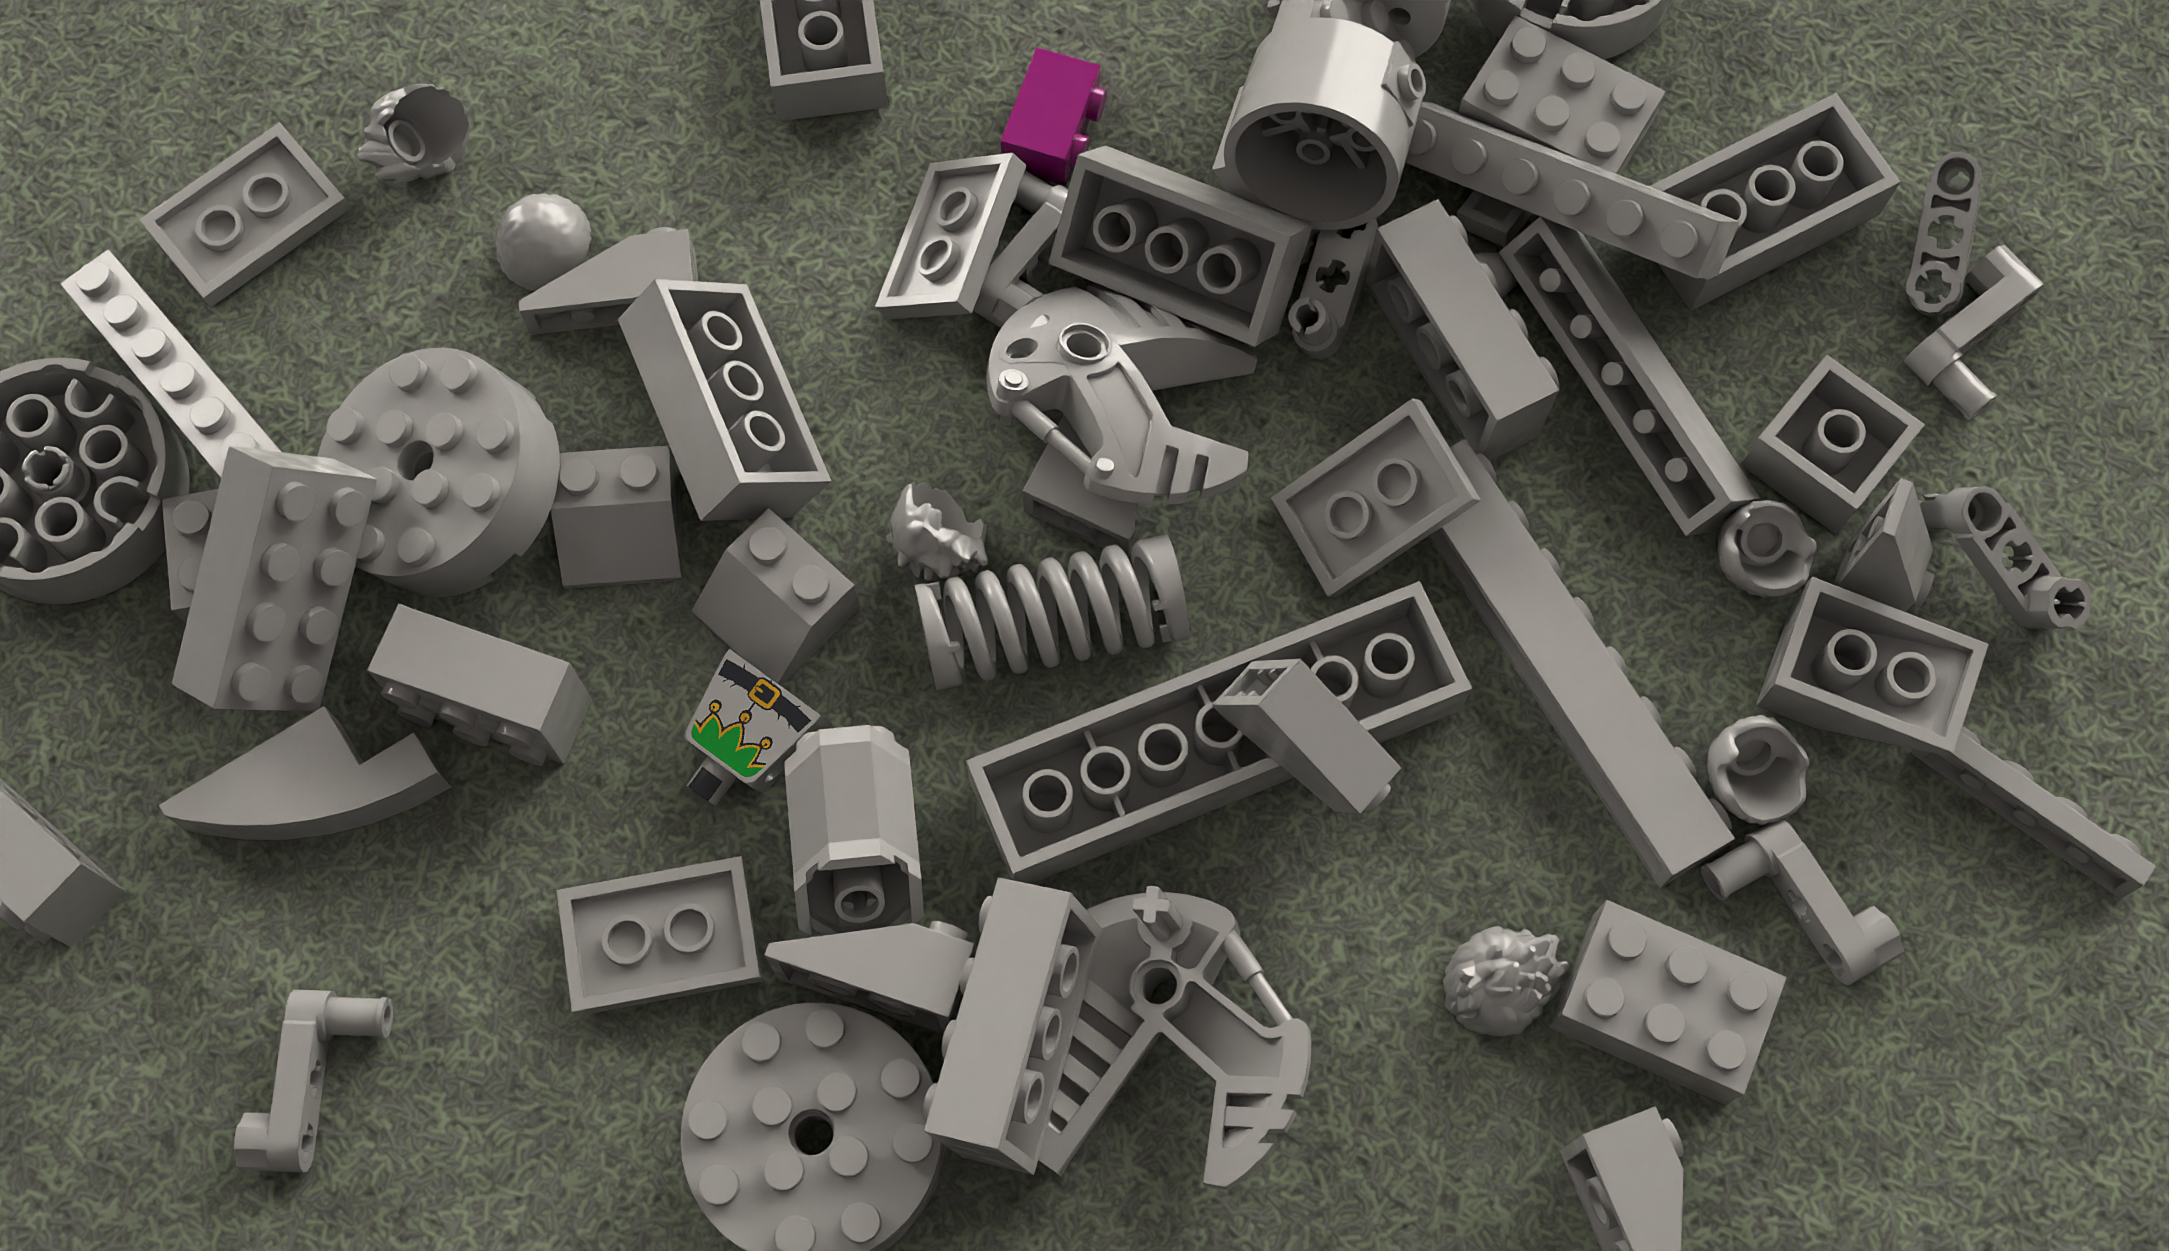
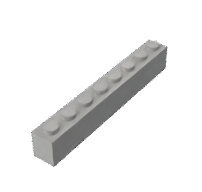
M1464 439L1451 446L1450 449L1481 501L1429 535L1428 538L1658 887L1662 888L1720 854L1735 839L1730 832L1732 826L1729 816L1717 800L1713 798L1708 799L1695 780L1697 777L1696 769L1686 752L1680 747L1674 748L1661 730L1662 720L1654 704L1647 697L1638 696L1627 679L1628 670L1621 655L1613 647H1605L1593 629L1595 622L1587 605L1579 597L1572 598L1560 580L1562 574L1554 556L1545 548L1539 549L1528 532V520L1521 507L1513 500H1506L1496 485L1497 477L1490 461L1482 453L1475 454L1467 440Z

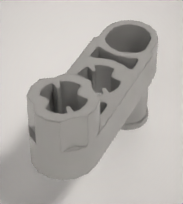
M1951 152L1942 156L1935 164L1931 182L1926 187L1911 272L1906 282V294L1912 306L1918 312L1928 317H1943L1951 313L1959 305L1963 296L1982 197L1980 166L1975 158L1964 152ZM1959 172H1963L1969 178L1968 184L1960 190H1954L1948 186L1950 180L1959 175ZM1954 219L1955 229L1963 232L1961 241L1957 244L1954 240H1951L1953 247L1950 249L1938 248L1937 238L1929 236L1931 227L1935 224L1940 228L1941 223L1939 220ZM1940 275L1944 286L1951 288L1949 296L1945 299L1942 295H1939L1941 302L1928 304L1925 293L1918 291L1923 281L1927 284L1931 283L1928 277Z
M1024 171L1013 203L1030 212L1033 216L988 268L980 295L973 308L974 313L1000 329L1018 309L1044 295L1034 288L1053 267L1048 262L1068 193L1066 187L1062 185L1053 187L1028 171Z
M1376 218L1362 225L1364 231L1354 230L1351 238H1345L1343 230H1353L1354 227L1339 230H1320L1299 300L1291 306L1288 316L1296 344L1306 356L1312 359L1323 360L1331 357L1338 351L1344 334L1349 330L1368 269L1376 231L1379 227ZM1336 268H1343L1342 273L1345 279H1349L1347 285L1339 284L1335 287L1333 293L1326 292L1328 289L1324 281H1320L1322 276H1332ZM1317 319V322L1313 326L1307 327L1306 331H1304L1306 324H1308L1312 320Z
M2005 245L1998 246L1992 250L1966 275L1965 281L1980 296L1923 340L1904 360V363L1927 387L1934 384L1964 415L1968 422L1988 407L1997 395L1993 391L1991 392L1961 361L1964 356L1963 354L2021 310L2045 286Z
M1987 486L1956 488L1948 494L1923 495L1925 501L1918 500L1927 530L1949 529L1955 533L1956 541L2012 618L2020 626L2028 629L2045 630L2056 628L2077 629L2090 617L2089 605L2092 597L2088 585L2081 579H2067L2061 576L2010 503H2006L1994 489ZM2011 546L2014 556L2008 557V554L2002 553L2003 548ZM2008 557L2009 560H2012V567H2004L2002 558Z
M1784 819L1778 822H1768L1745 835L1744 844L1701 867V874L1707 887L1721 901L1762 876L1770 878L1834 976L1845 985L1855 983L1898 958L1904 952L1900 933L1895 924L1875 906H1870L1854 916L1851 914L1805 843L1801 841L1795 830Z
M293 990L290 993L282 1024L270 1113L245 1112L236 1128L234 1152L236 1167L239 1170L301 1173L309 1170L314 1157L328 1043L334 1035L387 1038L393 1022V1005L389 997H381L380 999L337 997L334 991Z

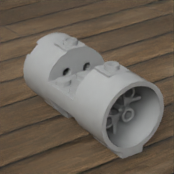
M1269 0L1267 9L1275 19L1272 32L1261 42L1254 54L1245 84L1239 88L1212 171L1226 190L1238 197L1313 225L1312 229H1347L1363 225L1380 216L1395 198L1422 105V98L1426 92L1425 77L1420 66L1416 64L1415 58L1426 52L1439 38L1445 24L1451 0Z

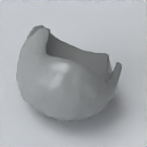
M531 194L522 197L507 208L497 230L495 252L502 272L506 274L510 281L529 291L540 289L584 263L592 239L590 223L587 220L586 214L577 204L562 196L555 194Z
M1763 500L1752 501L1744 506H1740L1723 522L1718 537L1717 555L1719 557L1720 569L1724 572L1727 580L1734 583L1736 588L1745 590L1751 595L1778 597L1795 592L1807 582L1817 548L1815 540L1808 535L1801 519L1790 507L1781 502Z
M1758 715L1739 719L1733 725L1725 728L1711 743L1707 758L1709 783L1717 800L1727 811L1749 823L1762 825L1768 822H1778L1795 813L1806 799L1805 774L1809 767L1808 756L1797 740L1775 718Z

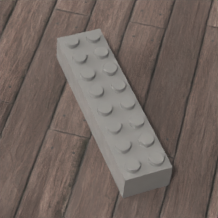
M1418 581L966 760L969 781L1010 880L1028 884L1035 883L1295 778L1212 706L1252 661L1301 659L1378 743L1461 711L1472 687L1421 582Z

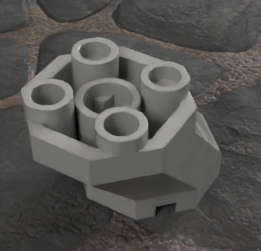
M863 725L819 729L817 732L806 733L797 741L796 751L784 762L798 929L812 936V929L823 935L903 925L910 919L912 923L916 924L924 917L909 750L895 742L894 734L882 726Z

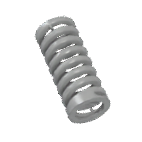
M1164 534L1137 540L1133 545L1130 561L1126 553L1119 546H1107L1102 550L1099 569L1094 559L1087 552H1076L1069 561L1068 578L1062 565L1055 558L1043 559L1039 563L1037 570V587L1030 571L1024 565H1013L1008 569L1006 575V596L996 575L989 570L982 571L975 579V607L963 580L959 577L949 578L945 581L943 588L945 624L936 601L942 599L939 582L915 585L936 691L962 686L965 682L966 661L963 631L979 677L982 680L988 681L993 680L997 676L998 660L994 621L1011 671L1015 674L1025 673L1029 669L1025 612L1042 663L1048 668L1056 667L1061 661L1056 602L1074 657L1079 661L1088 660L1092 656L1087 593L1106 651L1111 655L1119 654L1124 646L1120 621L1118 585L1131 619L1137 644L1142 648L1151 647L1155 642L1150 604L1149 575L1159 599L1151 601L1154 611L1163 609L1167 623L1159 626L1162 642H1178L1189 639V622L1185 595L1177 559L1169 536Z

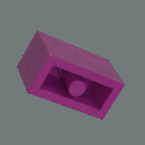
M1036 47L1001 138V154L1014 153L1026 164L1025 170L1040 179L1066 186L1072 167H1075L1078 154L1089 149L1090 136L1084 135L1089 121L1099 122L1104 110L1107 89L1100 88V65Z

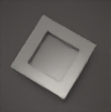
M1474 190L1457 211V218L1466 231L1505 247L1514 239L1533 213Z

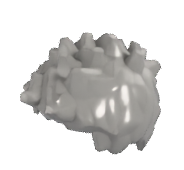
M414 84L389 92L377 100L371 108L372 114L370 115L369 125L363 130L365 144L358 149L357 158L361 162L375 165L378 171L374 177L377 180L383 181L395 179L398 182H408L420 177L428 180L434 176L452 172L461 160L470 137V123L468 122V116L464 113V106L461 100L450 96L449 91L443 88H435L434 84Z
M914 481L902 490L891 516V532L886 535L888 543H892L893 548L898 552V566L904 568L909 564L917 578L924 577V580L939 582L941 578L947 580L952 577H958V575H965L969 569L977 573L980 565H987L988 557L985 552L987 524L984 523L983 518L978 519L974 523L969 522L964 510L946 490L931 489L930 485L925 482L916 486V481Z
M1501 926L1490 927L1471 936L1468 942L1458 947L1445 968L1446 976L1443 979L1444 992L1446 993L1445 1007L1449 1010L1450 1014L1456 1016L1457 1021L1463 1024L1465 1029L1478 1034L1499 1037L1520 1035L1534 1019L1543 1014V1006L1554 998L1560 989L1561 978L1569 968L1567 961L1558 962L1556 960L1559 938L1556 935L1550 934L1535 937L1526 929H1523L1521 932H1514L1510 929H1503Z

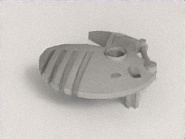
M1088 285L1086 291L1074 286L1036 298L1026 306L1018 309L1001 327L993 342L987 365V391L991 402L989 411L990 414L999 415V423L1003 425H1010L1012 418L1018 419L1044 443H1050L1085 474L1083 485L1091 493L1138 504H1152L1154 496H1168L1167 504H1180L1186 502L1188 493L1201 490L1199 500L1225 492L1244 480L1248 466V451L1171 426L1152 391L1253 374L1258 359L1245 342L1103 285ZM1061 410L1092 459L1059 432V427L1041 411Z
M1147 886L1146 893L1126 895L1087 909V911L1101 926L1102 933L1038 1161L1059 1176L1063 1174L1072 1157L1094 1129L1118 1092L1134 1074L1160 1036L1163 1035L1216 1083L1203 1183L1209 1188L1230 1190L1259 1168L1277 1148L1274 1143H1260L1267 1134L1287 1133L1297 1113L1294 1110L1282 1109L1286 1100L1301 1099L1304 1096L1311 1064L1310 1029L1299 1018L1293 1019L1263 976L1264 970L1240 937L1238 922L1232 912L1226 907L1188 894L1162 892L1156 886ZM1227 957L1245 984L1251 985L1278 1025L1277 1027L1268 1028L1262 1026L1212 986ZM1171 980L1177 982L1176 992L1169 1001L1163 1004L1152 1003L1153 990L1159 984Z

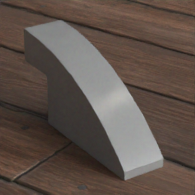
M323 706L161 803L159 807L167 818L187 831L243 840H288L328 835L375 823L411 809L451 788V785L429 749L414 732L363 762L341 723Z

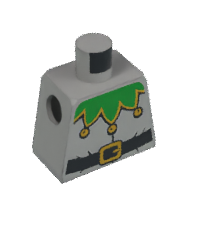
M729 649L724 655L685 731L684 738L708 755L689 780L687 786L715 806L718 805L737 778L751 788L764 793L785 774L784 762L796 751L797 741L806 733L817 732L819 729H830L833 724Z

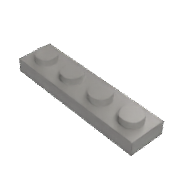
M1963 726L1955 751L1951 756L1913 749L1911 752L1912 755L2120 899L2144 886L2156 868L2154 864L2141 856V851L2133 842L2123 836L2109 834L2087 819L2086 812L2078 804L2063 797H2055L2034 782V778L2028 770L2015 762L1998 758L1982 747L1980 739Z

